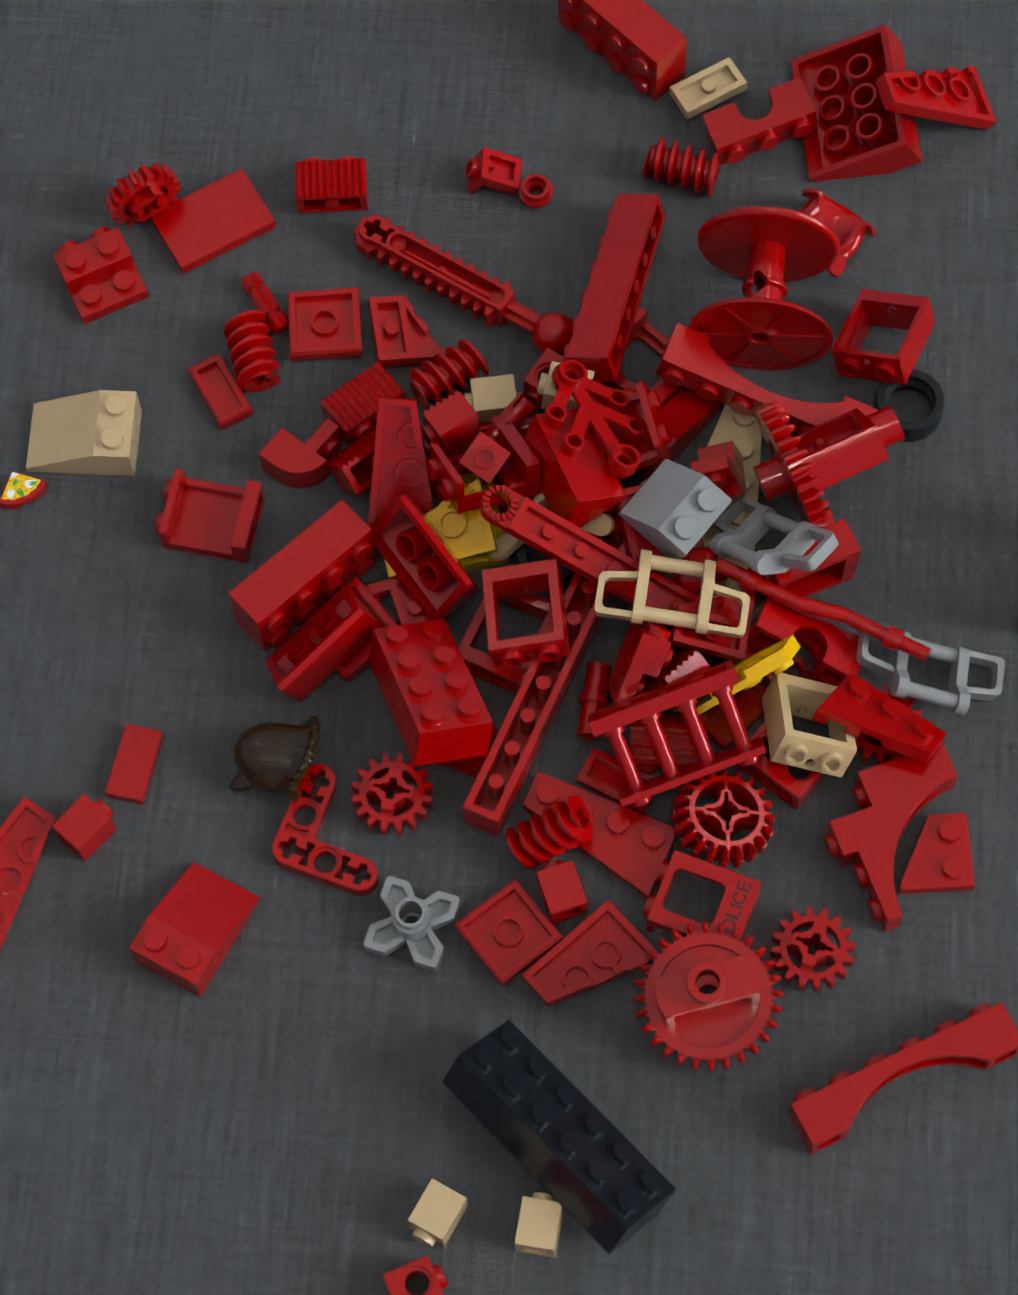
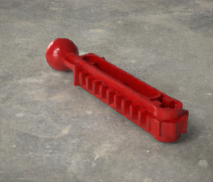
M380 214L366 218L362 217L357 227L353 228L356 249L358 253L362 252L366 255L367 259L376 258L378 259V265H389L391 272L398 270L401 272L402 278H413L414 284H424L426 291H437L440 299L444 296L448 297L451 305L455 303L461 304V309L464 312L468 309L472 310L473 318L475 319L483 316L487 328L494 324L504 327L508 321L532 334V340L542 354L548 347L561 356L564 355L565 346L570 344L573 335V321L566 314L556 311L543 315L538 314L516 302L515 291L511 290L510 281L500 284L498 277L493 279L487 277V271H476L474 264L465 265L463 258H452L450 251L441 252L439 245H428L426 238L417 239L415 232L412 231L409 234L404 232L402 225L395 227L392 225L391 219L388 218L386 220L380 217Z

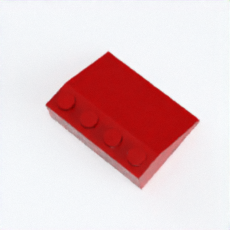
M886 24L791 60L793 79L801 77L816 110L818 128L803 137L809 179L812 182L890 174L923 162L915 116L886 111L875 83L883 73L907 71L902 42Z

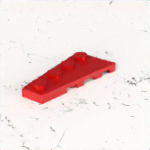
M975 65L967 66L959 71L957 67L946 68L943 72H936L935 69H926L921 74H916L914 71L883 73L875 81L881 96V102L886 111L988 130L996 123Z
M379 395L368 526L372 529V532L396 501L403 495L414 501L424 515L434 509L417 403L414 398Z
M538 771L523 802V809L530 815L539 814L543 817L544 809L550 807L555 810L557 802L562 800L568 805L569 796L573 794L579 796L591 816L593 836L591 840L579 843L578 850L590 859L594 858L609 869L612 875L620 881L624 880L647 900L657 882L656 877L662 861L667 859L677 837L673 836L674 827Z
M25 796L0 827V952L51 834L52 825L56 822L54 816Z

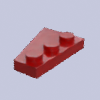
M851 672L819 706L812 718L813 721L824 725L827 720L846 726L845 733L856 737L859 736L860 732L879 739L882 747L924 763L941 746L947 735L946 732L936 727L932 722L917 715L899 701L892 699L870 685L866 680L859 678Z
M607 900L522 974V980L547 1007H550L637 970L640 964L649 965L653 963L647 956V951L659 952Z

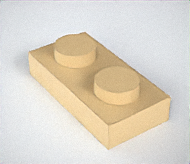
M728 57L670 86L669 95L688 120L746 91L747 81L731 58Z

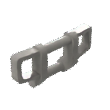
M745 496L733 499L713 524L719 533L710 541V549L715 555L723 558H734L750 565L754 572L761 575L785 573L790 568L808 572L814 571L839 545L832 531L817 527L806 521L799 523L777 514L774 508L762 505ZM748 511L751 513L735 531L728 527L742 512ZM771 528L788 534L775 549L758 550L757 552L751 550ZM815 541L820 542L808 555L802 556Z
M859 631L856 654L857 663L887 677L890 693L894 697L905 699L906 696L948 707L952 713L965 715L970 706V699L993 701L1002 693L1005 661L1001 657L971 651L957 646L955 649L911 637L910 632L905 631L906 637L931 648L928 657L950 663L948 690L944 691L910 681L907 671L909 654L900 650L896 652L891 650L889 664L871 656L868 651L870 636ZM969 663L991 669L990 689L967 686Z

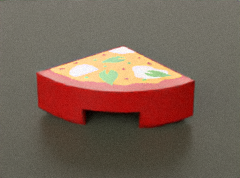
M12 471L0 498V507L3 509H18L19 506L28 504L34 499H39L48 487L47 482Z

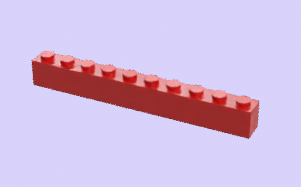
M614 506L604 512V514L610 515L614 520L613 532L608 536L594 534L593 536L628 555ZM576 572L564 595L570 656L560 657L553 662L532 661L463 805L465 823L498 837L603 618L594 614L597 585ZM605 589L602 604L608 607L614 594ZM553 620L546 633L554 632Z

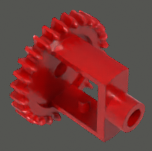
M772 401L755 410L758 424L762 430L761 433L772 455V459L754 466L753 470L767 501L788 493L802 522L806 521L822 528L834 523V518L831 516L832 510L826 508L829 505V501L819 500L820 496L825 492L824 489L889 460L886 448L905 440V436L894 410L889 405L867 416L858 408H855L791 437L790 433L794 431L795 425H785L790 420V416L785 414L786 410L782 407L781 403Z
M703 921L701 933L698 934L692 924L689 923L687 924V936L684 938L676 929L671 930L674 943L670 944L662 938L658 939L662 953L659 954L652 950L647 951V956L654 963L653 966L639 965V970L648 978L635 979L634 986L644 990L645 993L633 996V1002L646 1005V1007L635 1013L636 1019L650 1020L641 1028L642 1033L656 1032L650 1045L654 1048L665 1043L666 1046L662 1053V1057L665 1059L674 1052H677L676 1065L678 1067H681L688 1058H691L692 1071L697 1072L702 1061H706L709 1073H714L715 1064L718 1060L721 1061L725 1070L728 1071L730 1070V1057L733 1056L741 1065L746 1064L743 1051L746 1049L757 1056L759 1050L755 1040L766 1044L770 1042V1038L763 1029L777 1030L778 1023L771 1019L769 1015L782 1014L783 1011L782 1007L772 1003V1001L783 998L784 991L771 988V986L781 981V975H768L767 973L776 965L775 960L761 962L760 959L765 954L766 947L762 946L752 951L751 946L754 941V936L752 935L742 942L738 941L739 927H735L730 935L726 936L723 922L719 923L715 933H711L708 921ZM707 989L715 991L711 994L701 993L702 991Z

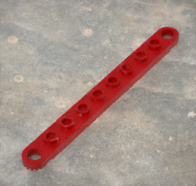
M505 485L491 486L483 493L479 500L480 514L487 522L551 559L556 558L558 563L596 585L598 584L599 575L603 571L638 570V561L526 496L519 495L510 487L507 488ZM500 496L504 498L508 504V511L502 514L492 511V508L489 507L490 497ZM650 570L645 606L675 611L679 604L699 602L697 595L659 573ZM608 581L605 583V590L633 605L636 581ZM747 644L745 659L760 652V650ZM795 654L792 658L794 661L792 666L797 669L799 677L809 679L810 667H808L807 661H804L802 656L799 657ZM771 672L762 677V680L770 684L775 674Z

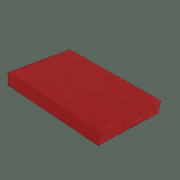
M243 168L169 204L164 212H157L150 216L153 226L182 274L276 228L274 218Z

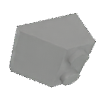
M666 458L618 514L666 557L682 559L726 509L732 499L705 475Z

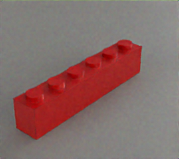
M617 194L613 208L608 211V225L605 234L601 235L599 240L597 260L591 265L589 285L582 293V307L579 316H576L573 321V335L570 344H567L564 349V360L573 359L579 361L587 370L595 371L593 381L616 382L666 220L658 194Z

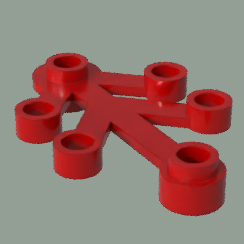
M573 359L564 360L552 372V381L558 390L553 403L548 405L545 410L543 422L549 428H561L567 419L568 412L565 408L572 395L579 409L570 432L565 434L560 444L562 453L572 458L578 457L585 446L584 436L590 424L609 455L608 466L611 474L617 478H627L633 475L641 461L640 453L631 445L620 444L607 423L621 428L623 436L631 442H639L643 439L647 431V424L639 417H629L622 414L630 401L625 391L612 389L588 379V371L582 363ZM590 395L605 400V406L594 402Z

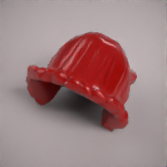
M806 188L801 196L807 197L809 201L799 212L813 216L827 224L840 240L839 256L835 263L827 269L830 275L836 278L842 275L845 270L846 261L859 249L863 236L868 234L872 238L876 236V230L872 224L867 223L845 206L837 204L835 200L830 199L822 191Z

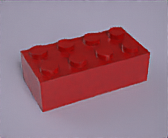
M558 0V18L562 26L566 30L574 31L579 35L592 52L601 54L607 60L610 67L615 72L623 73L630 79L635 89L641 94H647L656 102L670 90V86L678 83L685 77L687 38L643 0Z
M343 500L339 501L228 593L236 623L264 652L272 646L277 647L284 643L293 628L301 622L305 623L319 610L323 603L330 599L345 584L347 585L356 576L361 577L370 571L376 560L372 529Z
M445 619L373 629L369 664L414 766L488 755L493 721Z

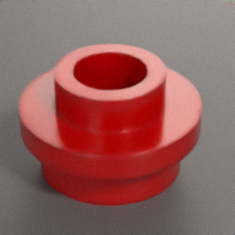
M541 174L527 176L520 183V189L518 190L521 202L530 208H542L548 205L554 193L552 183ZM532 191H540L542 194L532 195L530 193Z

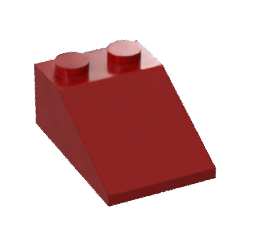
M193 862L150 913L129 947L135 962L201 997L259 903L260 897Z

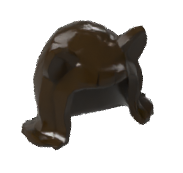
M317 716L309 717L304 725L266 722L242 732L234 747V759L239 773L231 781L229 788L233 791H246L254 787L267 792L288 791L289 801L296 802L300 796L298 791L299 785L312 763L319 739L320 721Z

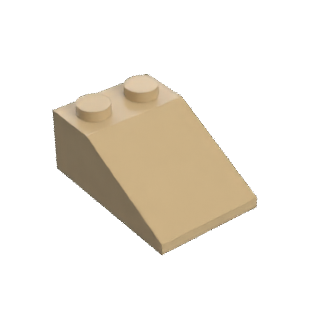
M98 390L34 403L26 471L135 476L142 416L137 392Z

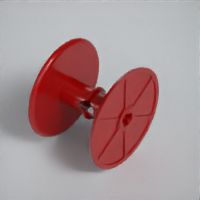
M753 206L737 208L722 212L707 220L701 226L697 235V244L701 254L710 264L721 271L747 279L741 287L742 293L746 297L720 301L701 309L691 319L689 328L711 337L709 345L727 365L763 371L788 370L812 364L823 358L833 345V334L829 325L813 311L800 305L783 301L782 299L788 294V288L783 282H793L814 277L830 268L840 253L841 245L837 234L827 224L813 216L779 207ZM753 285L755 286L758 292L754 293L752 291Z

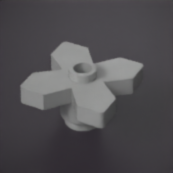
M388 876L381 891L380 899L391 917L370 924L364 940V948L367 952L386 957L407 944L415 966L436 972L444 954V946L433 930L454 923L460 907V898L438 890L422 900L415 897L409 881Z

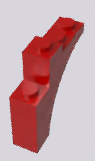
M943 743L926 763L905 755L857 772L855 786L852 787V794L858 808L864 809L829 821L827 835L823 837L829 856L831 858L836 857L841 868L853 863L856 864L852 866L855 880L860 888L865 886L870 900H867L869 913L874 922L880 921L884 932L899 927L902 918L896 897L893 874L897 844L914 816L934 798L954 789L958 777Z

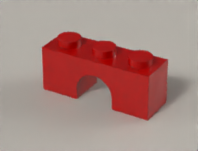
M801 77L768 89L771 111L762 119L750 120L743 117L738 111L735 102L702 115L705 132L714 153H719L720 166L726 163H737L749 154L760 150L767 151L773 149L783 141L794 137H804L812 130L818 128L816 110Z
M767 596L758 606L751 621L747 644L762 651L793 634L797 642L805 646L813 657V667L809 678L838 686L850 672L856 676L858 675L861 665L856 661L859 637L855 633L827 621L826 618L796 611Z

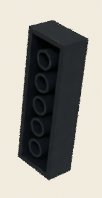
M507 1020L460 1053L442 1081L608 1254H611L655 1218L676 1191V1188L510 1020Z

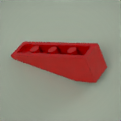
M686 387L663 406V410L658 413L661 423L666 422L673 442L668 444L671 458L668 459L674 461L725 404L716 400L703 399L697 395L696 391ZM663 461L635 472L644 479H647Z

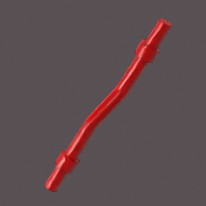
M721 557L716 563L715 572L740 583V588L752 594L757 591L796 611L842 622L882 641L881 645L894 652L900 650L923 662L926 661L930 654L931 648L906 637L905 631L892 625L887 628L848 608L800 596L763 578V575L754 572L751 567H748L746 570Z

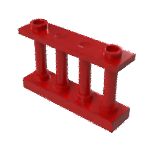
M732 660L588 714V723L593 736L596 737L603 734L604 738L609 739L626 781L627 787L618 790L619 801L622 807L629 804L633 808L643 806L653 800V795L739 764L740 767L754 764L761 759L760 755L767 753L762 737L750 741L731 690L734 689L733 684L739 683V678ZM710 693L713 697H717L736 745L717 754L713 753L695 704L698 702L696 698ZM673 707L681 711L700 759L679 768L659 721L661 717L660 712ZM638 720L640 724H644L664 773L642 781L623 735L624 726Z

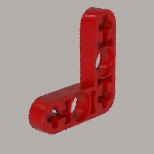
M323 764L312 765L309 767L303 780H301L298 789L300 795L296 802L291 801L274 839L272 850L275 861L286 870L353 895H369L376 889L379 881L377 868L374 863L365 857L316 840L335 796L337 782L335 773L330 767ZM321 776H325L328 787L321 786L319 788L316 802L311 799L314 793V786L311 780H319ZM302 808L312 809L316 813L315 820L309 825H299L294 820L298 810ZM291 843H296L297 851L307 856L308 849L311 848L312 851L308 856L307 866L303 865L305 863L303 856L292 853L289 858H285L281 848H289ZM321 855H331L337 861L336 866L330 872H320L314 866L317 858ZM343 862H348V871L359 874L362 869H366L370 880H362L360 885L355 884L354 876L343 872V879H339L343 870Z

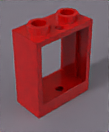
M862 289L831 350L838 376L906 385L935 324L930 298ZM871 325L908 330L896 355L860 350Z
M844 518L822 527L834 533L839 545L817 569L808 572L790 568L785 573L763 575V578L807 598L853 579L861 549ZM815 541L802 556L808 555L820 542ZM758 592L761 600L763 601L766 598V596Z
M556 558L482 570L488 649L496 667L515 668L526 662H553L560 657L570 656L563 577ZM550 591L554 632L501 640L497 599Z
M529 594L497 599L500 603L544 620L538 634L547 632L553 620L551 599L540 595L534 597ZM483 597L458 648L471 676L517 695L532 662L523 663L521 668L496 667L490 654L474 648L486 624Z

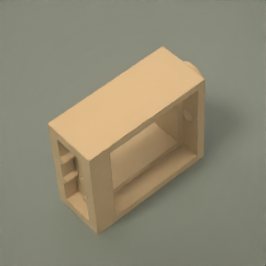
M785 673L774 675L762 697L771 761L842 778L857 752L855 736L845 733L846 726L830 720L826 721L830 738L794 730L792 715L812 720L816 710L837 686Z

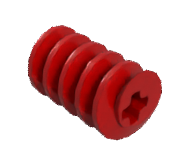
M661 137L657 144L652 145L648 151L643 168V178H648L653 172L654 180L660 183L667 175V184L669 186H675L680 179L682 190H688L694 183V192L700 195L707 187L708 197L711 198L720 171L719 153L715 152L712 158L707 161L705 149H701L698 155L694 157L692 156V145L688 144L683 153H680L678 141H674L672 146L667 149L665 137Z
M250 310L235 315L227 321L223 330L227 338V347L230 350V359L234 364L233 370L237 376V385L240 389L252 393L268 390L281 381L280 376L276 375L280 365L274 360L277 354L271 348L273 346V339L271 336H268L270 327L265 323L267 316L265 312L260 310Z
M461 339L458 342L457 348L449 346L445 350V356L437 353L433 357V363L425 360L421 363V370L415 367L410 369L409 385L420 406L424 410H430L429 399L434 400L436 403H442L441 392L444 391L448 396L454 395L453 385L455 384L465 391L467 389L465 378H478L477 371L479 370L488 377L489 370L478 349L467 339Z
M574 794L569 796L568 805L562 800L557 802L555 810L550 807L544 809L543 817L539 814L532 815L530 823L525 820L519 822L518 830L514 827L507 829L506 841L509 849L522 865L529 869H535L541 866L542 862L546 863L552 860L554 856L566 853L567 849L572 850L578 847L579 843L591 840L593 836L592 819L586 805L579 796Z

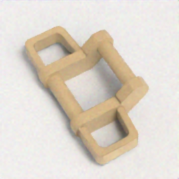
M641 549L637 571L601 572L598 578L594 614L600 617L631 621L630 623L641 625L643 621L691 628L695 629V633L706 635L711 633L742 638L746 631L750 597L744 592L714 583L716 561L704 559V563L670 558L652 555V551ZM650 570L701 577L697 614L645 606ZM636 581L632 611L603 606L602 599L606 582ZM713 594L740 603L741 611L738 627L709 623Z

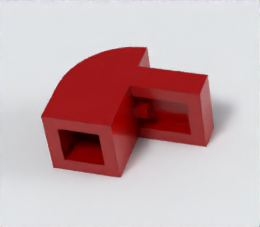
M327 418L305 444L281 428L258 453L262 470L278 482L292 488H309L322 483L330 476L327 460H331L341 447L342 441L339 426Z
M729 441L698 448V461L691 462V469L705 475L732 500L744 497L746 483L742 454L734 442Z

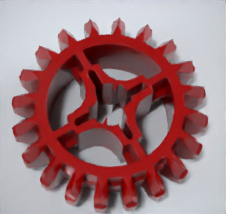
M726 769L718 771L717 776L712 773L690 781L689 784H683L679 790V795L673 801L672 805L675 810L671 814V822L676 823L673 829V836L684 837L680 843L681 849L691 847L693 849L691 856L698 858L701 855L709 863H712L713 860L718 861V865L723 868L727 867L729 861L736 869L742 866L744 860L748 863L754 861L757 853H763L767 847V841L773 835L771 826L775 822V815L769 813L772 808V801L761 800L765 795V788L754 790L752 788L754 778H750L745 782L740 779V770L735 772L733 776H728ZM716 796L713 804L695 807L698 801ZM742 829L750 830V834L745 838L730 841L732 833H741Z

